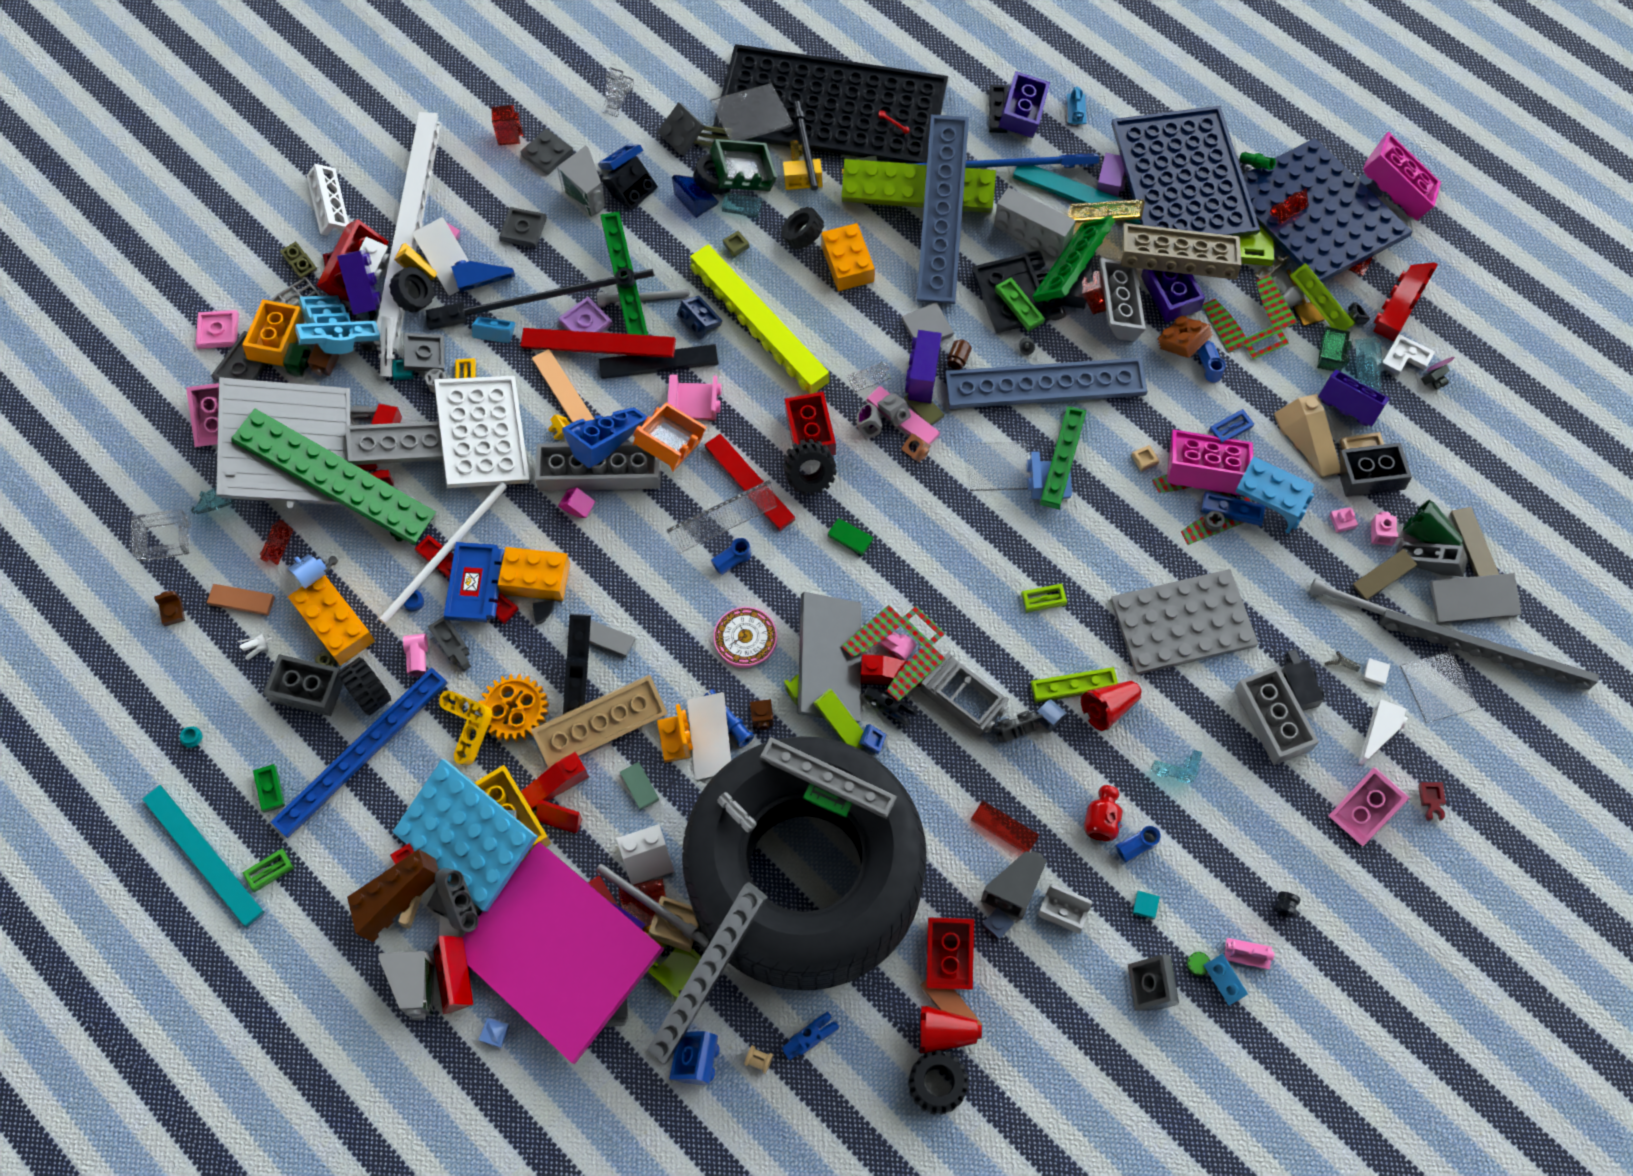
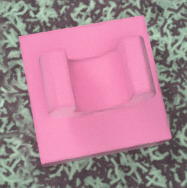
M1351 507L1331 511L1329 515L1336 533L1355 529L1358 526L1355 519L1356 516Z

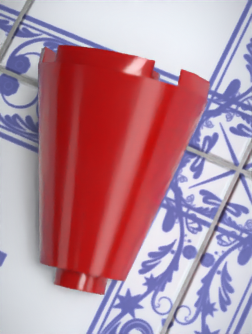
M1133 681L1088 690L1081 696L1082 711L1084 714L1088 713L1091 718L1088 722L1095 729L1105 731L1111 728L1141 699L1142 690Z
M921 1006L920 1053L926 1054L930 1051L936 1052V1050L942 1051L977 1044V1039H982V1025H977V1020L929 1006Z

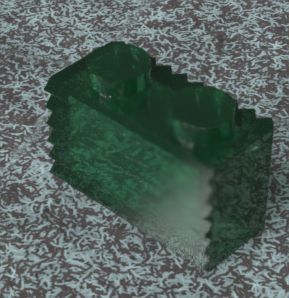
M1326 326L1322 335L1317 364L1318 369L1321 368L1334 372L1336 369L1341 371L1344 366L1347 367L1350 355H1347V350H1350L1352 345V339L1349 338L1350 331Z

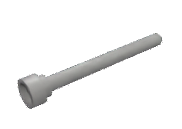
M687 289L639 293L640 301L680 298L690 295V291ZM597 292L599 308L606 307L610 303L620 302L618 295Z
M1318 578L1313 580L1309 590L1310 594L1316 596H1323L1325 594L1383 615L1386 609L1394 611L1330 588L1323 580Z

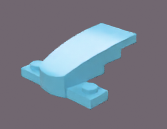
M338 295L299 297V305L307 323L296 324L295 331L299 344H318L325 353L345 354L353 351L354 342L379 341L380 333L376 321L351 322L349 313H346L344 304H341Z

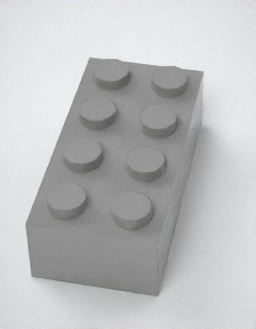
M1008 187L997 203L994 226L1000 231L1013 235L1016 239L1023 240L1031 246L1059 258L1072 239L1076 220Z
M1279 666L1238 682L1234 690L1273 765L1310 752L1316 747L1319 741Z

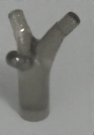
M1340 651L1336 652L1339 659L1325 662V666L1341 665L1356 672L1361 667V664L1346 658Z

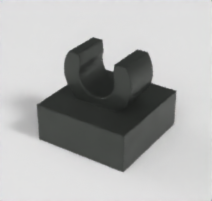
M1447 365L1431 371L1422 377L1421 380L1424 385L1432 382L1433 387L1437 390L1449 383L1444 375L1450 370Z

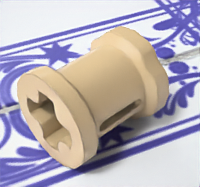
M752 1045L744 1065L754 1066L766 1074L774 1054L763 1053L756 1050L755 1046Z

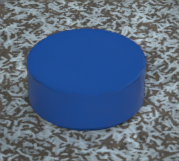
M415 590L403 605L408 611H418L424 605V598L418 590Z

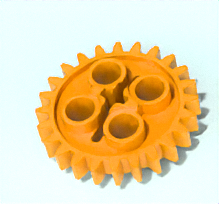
M510 674L509 680L501 676L500 683L493 680L495 686L493 688L490 686L486 687L489 693H482L481 695L485 700H481L479 703L488 706L492 711V718L487 728L491 736L496 734L498 740L504 736L506 742H509L511 737L514 738L515 742H518L519 736L526 740L527 733L533 736L531 729L539 726V722H546L542 715L549 714L547 709H545L549 707V703L545 701L547 695L542 693L544 691L543 687L538 686L536 680L530 683L529 676L523 680L521 674H518L516 679ZM507 692H514L511 697H504ZM526 700H533L530 705H523ZM497 711H504L501 716H494ZM517 718H523L520 724H513Z

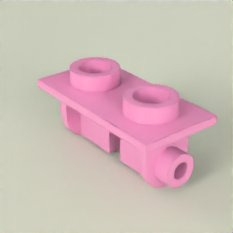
M1226 938L1224 956L1229 962L1270 970L1271 960L1273 961L1274 951H1272L1271 946Z

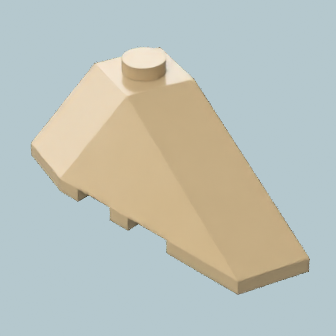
M1318 394L1298 398L1274 413L1281 432L1284 436H1288L1294 443L1293 446L1305 455L1306 461L1321 478L1340 474L1339 460L1325 410Z

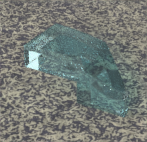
M215 487L207 491V493L200 492L199 496L201 498L196 507H192L191 512L193 514L206 513L223 508L234 502L233 499L216 497Z

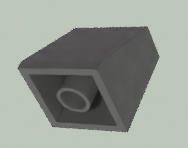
M1025 851L986 885L981 902L995 908L998 907L1001 911L1022 920L1047 860L1038 852L1031 851L1030 853Z

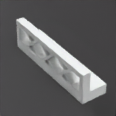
M314 164L307 174V180L320 234L328 236L333 228L344 230L349 222L336 169ZM324 173L330 174L331 180L328 179L324 175ZM327 186L335 192L334 195L327 189ZM330 201H333L338 206V209H336ZM336 215L342 223L336 222L334 216Z

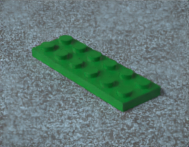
M1112 215L1081 224L1032 295L1035 302L1049 301L1058 297L1063 298L1069 293V289L1078 280V276L1086 268V264L1094 256L1096 249L1103 243V239L1111 231V227L1115 223Z

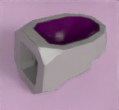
M871 403L862 406L857 413V427L864 437L873 438L879 435L882 429L880 413L877 407Z

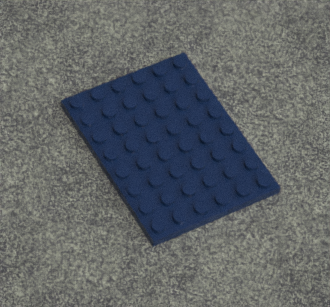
M1221 105L1112 119L1111 125L1140 225L1239 237L1259 233V224Z
M1316 138L1276 157L1274 169L1268 170L1260 167L1243 174L1259 226L1300 267L1306 263L1322 283L1401 242L1412 234V230Z

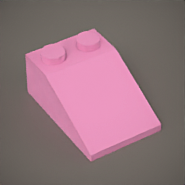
M219 383L186 387L195 447L217 445Z
M1374 767L1328 816L1360 845L1364 846L1402 808L1410 797Z

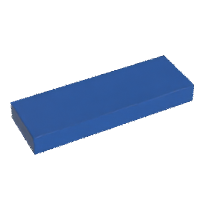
M1205 491L1200 512L1208 514L1211 511H1219L1223 514L1224 518L1261 526L1266 506Z

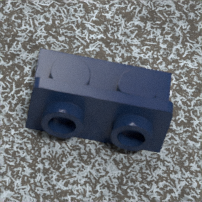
M699 295L682 300L677 312V316L699 340L704 338L706 331L721 326L723 321Z

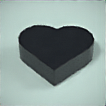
M1353 302L1348 307L1349 316L1356 323L1366 324L1370 320V317L1358 303Z

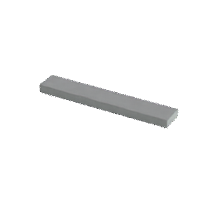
M772 737L769 738L760 755V760L887 819L897 799V796Z

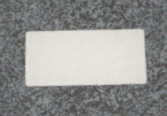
M441 217L412 232V235L431 267L437 272L436 275L447 294L451 296L459 291L451 266H454L458 261L465 260L468 262L469 260L446 221Z
M723 692L687 701L696 780L715 776L719 770L731 761L725 696Z

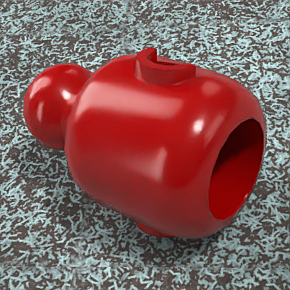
M1103 785L1098 791L1100 799L1094 800L1088 805L1084 821V831L1092 839L1109 842L1118 837L1119 830L1122 827L1123 810L1115 803L1119 798V790L1114 786Z

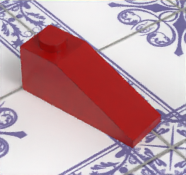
M862 654L861 683L890 685L908 661L884 655Z
M573 752L552 765L524 788L521 793L531 810L537 808L538 800L549 801L589 778V775L577 753Z

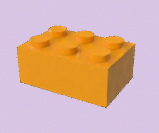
M858 223L821 233V247L838 291L874 282L875 267Z
M262 299L242 344L246 358L284 367L283 361L289 344H295L297 341L296 324H304L305 322L301 307Z
M505 547L498 580L501 594L563 601L570 569L567 553Z

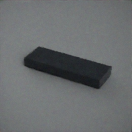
M1008 85L989 86V133L1008 132V130L998 127L1008 93Z

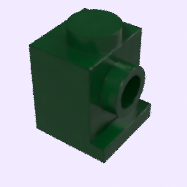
M289 344L283 361L287 373L293 376L303 375L304 370L309 366L307 361L312 353L309 346Z

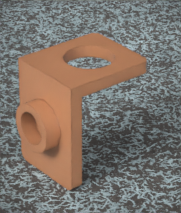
M912 433L903 445L902 450L910 455L912 459L920 462L928 455L931 445ZM912 441L920 443L915 452H911L909 448Z

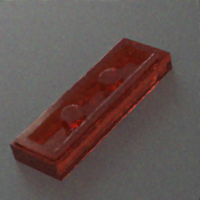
M983 800L971 817V821L1023 853L1025 851L1030 852L1039 838V834Z

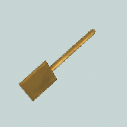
M1287 269V274L1290 280L1292 281L1293 285L1298 286L1290 277V275L1292 274L1290 269ZM1305 298L1302 299L1303 304L1294 306L1303 326L1325 320L1311 302L1307 303Z

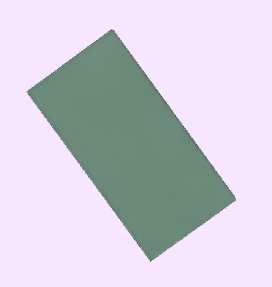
M639 762L620 771L640 811L659 801L658 795Z

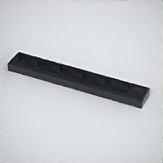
M716 344L675 349L674 358L634 355L599 359L601 379L717 365Z

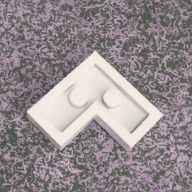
M1399 334L1380 367L1398 376L1406 361L1425 370L1435 351Z

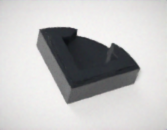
M554 600L532 603L536 625L545 622L553 612Z

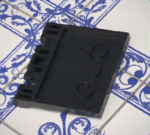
M1036 250L972 266V273L996 334L1024 327L995 291L996 285L1009 278L1016 282L1045 318V321H1056L1066 316L1064 307H1062V303L1059 300L1035 302L1032 297L1048 274L1047 269L1040 270L1046 265L1041 251Z

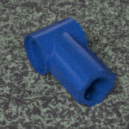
M1206 341L1197 352L1205 369L1204 376L1206 380L1216 383L1221 380L1226 363L1220 358L1214 342Z
M745 538L735 539L729 548L711 559V563L719 574L723 575L739 563L747 562L751 558V548L748 540ZM739 548H745V549H746L745 552H742V553L737 552V550H738Z
M1146 826L1142 831L1118 843L1115 847L1121 859L1126 863L1147 850L1154 849L1160 841L1161 834L1156 827ZM1144 834L1153 835L1155 841L1152 843L1147 842L1144 839Z

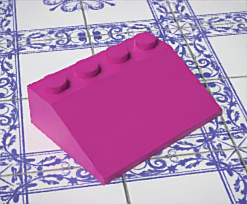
M1388 131L1365 162L1363 170L1369 179H1373L1377 183L1381 191H1386L1391 196L1392 201L1404 209L1407 216L1413 217L1417 221L1435 206L1441 181Z
M1173 429L1167 469V483L1241 496V494L1235 491L1253 458V442L1227 439L1221 443L1217 436Z

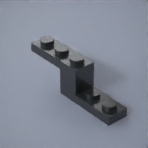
M569 614L563 714L584 705L586 701L591 615Z

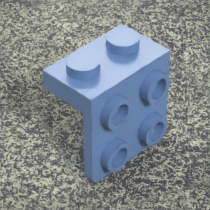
M1031 452L1030 459L1026 460V471L1030 472V478L1027 479V488L1031 490V499H1041L1051 461H1040V452ZM1071 471L1063 499H1069L1072 496Z

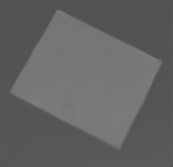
M772 83L710 100L719 118V122L722 124L730 140L741 141L793 126L784 108V104L781 102Z

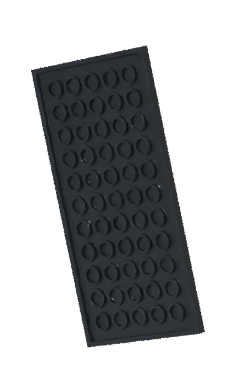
M735 44L713 127L731 129L732 138L802 148L798 125L794 119L795 110L793 105L795 101H800L802 111L805 113V127L810 150L862 158L876 156L877 160L894 163H927L931 114L941 115L948 76ZM879 111H885L888 117L904 127H909V133L904 134L902 129L885 118H879ZM712 132L715 135L727 136L724 133Z

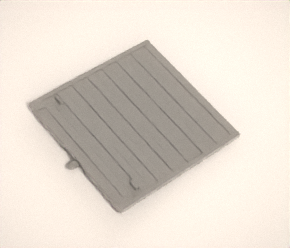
M219 377L216 497L263 501L270 499L286 500V507L288 509L293 508V501L342 505L231 442V438L254 408L348 461L345 426H350V388Z

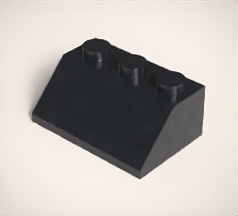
M1401 443L1340 450V481L1346 497L1405 490L1412 478Z

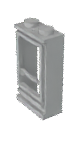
M947 652L944 656L946 659L921 682L920 690L981 737L984 732L989 733L996 724L994 721L998 716L1003 717L1007 712L1009 698L1003 696ZM958 673L965 679L964 683L949 698L941 691ZM969 683L995 701L980 720H977L953 701Z

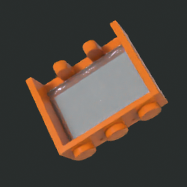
M666 402L661 408H656L652 417L648 416L642 427L639 425L633 434L635 439L632 445H638V447L670 465L672 472H674L700 444L707 427Z

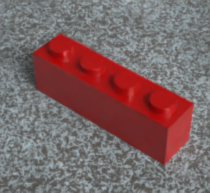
M1437 263L1410 265L1407 272L1402 271L1397 280L1401 283L1399 286L1394 285L1389 294L1392 296L1391 300L1386 299L1381 308L1384 310L1383 314L1379 312L1373 322L1376 324L1373 332L1395 342L1438 266Z

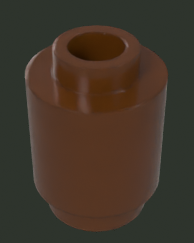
M960 339L953 342L947 357V364L952 369L960 370L966 365L972 347L966 340Z

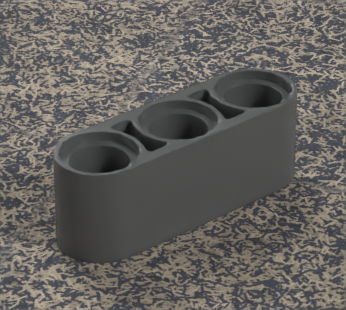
M441 868L435 874V883L449 922L455 929L471 932L476 929L479 920L464 876L458 870ZM451 875V881L447 883V879ZM458 896V902L455 904V898ZM466 916V921L462 925V920Z

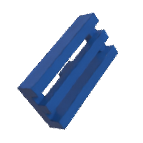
M1242 409L1210 427L1209 431L1213 432L1214 436H1217L1220 442L1223 443L1225 440L1233 439L1254 426V422ZM1241 416L1243 417L1242 420L1230 425L1229 427L1225 428L1220 432L1218 431L1219 428L1227 425L1228 423L1238 419ZM1244 423H1247L1246 425H1244V426H1242L1241 428H1239V429H1237V430L1231 432L1230 434H1228V435H1226V436H1224V437L1222 436V435H1224V434L1230 432L1231 430H1233V429L1239 427L1240 425H1242V424H1244Z

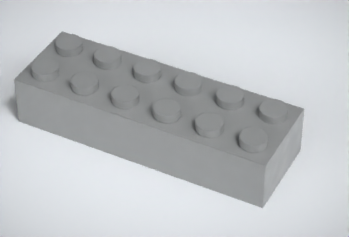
M624 442L606 459L588 468L574 458L568 443L537 444L535 481L539 491H565L576 487L580 490L660 489L661 460L638 447V445L635 444L633 446V442Z

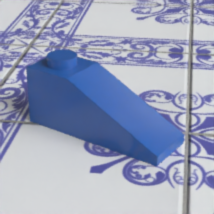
M465 260L458 261L454 266H451L460 293L515 277L513 268L473 261L466 262Z

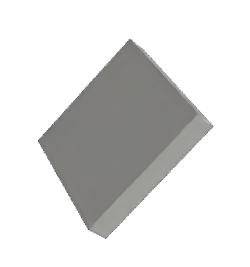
M937 302L903 315L901 319L912 340L913 337H917L918 330L942 333L941 341L952 337L954 334Z

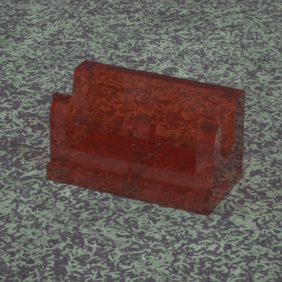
M1099 271L1093 272V282L1087 283L1086 276L1082 280V295L1093 315L1107 311L1102 277Z

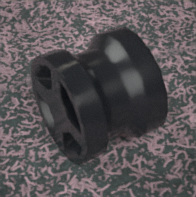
M1279 892L1277 896L1279 901L1274 906V911L1286 917H1296V907L1300 904L1301 898L1289 892Z

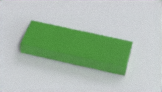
M1012 278L995 286V291L1028 332L1045 322V318Z

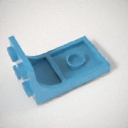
M1253 456L1235 492L1281 514L1288 523L1285 532L1289 534L1291 529H1297L1304 517L1306 509L1315 494L1311 492L1315 484Z

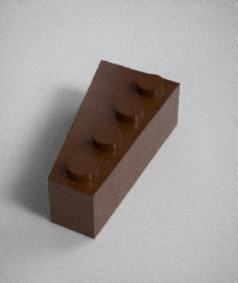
M418 849L349 895L347 899L356 934L374 942L379 937L378 933L384 927L388 929L394 923L392 919L401 911L405 912L410 907L411 901L416 896L420 897L435 882V874L439 870L436 859Z

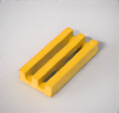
M475 358L455 359V378H460V364H464L463 378H468V363H471V378H476Z

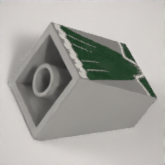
M584 146L557 166L562 190L592 217L606 205L602 184L589 148Z
M426 951L379 953V961L399 1009L407 1016L412 1017V1020H425L426 1016H433L435 960Z

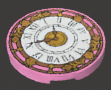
M740 607L727 612L718 621L714 630V644L721 658L728 664L738 668H751V666L768 660L773 654L777 644V631L772 619L763 611L752 607Z

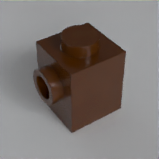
M315 344L307 362L313 373L321 376L323 374L330 376L337 363L339 354L325 353L318 344Z

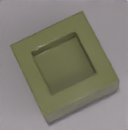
M739 230L723 239L724 246L734 257L750 248L749 242Z

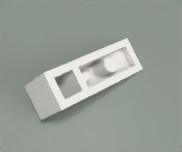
M1380 700L1374 707L1358 764L1363 765L1399 729L1404 728L1407 717L1404 716L1406 708L1384 700Z

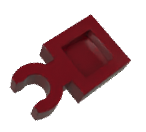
M1421 782L1418 788L1421 806H1428L1425 814L1427 821L1433 819L1432 812L1438 815L1439 821H1442L1445 818V812L1440 806L1446 804L1443 782Z

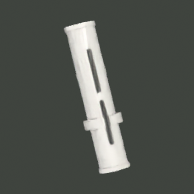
M381 316V354H378V358H380L379 376L392 377V359H395L393 354L394 317Z

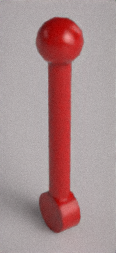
M879 111V118H885L902 129L904 134L909 133V127H904L888 117L885 111Z

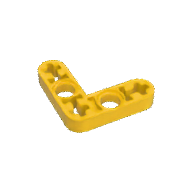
M444 691L439 698L440 706L467 720L454 751V760L457 764L471 765L477 756L491 721L492 711L488 706L457 692ZM449 698L456 701L455 705L448 702ZM468 702V710L463 713L462 707ZM480 711L483 714L482 717L475 714V712ZM475 729L476 737L471 741L470 733Z

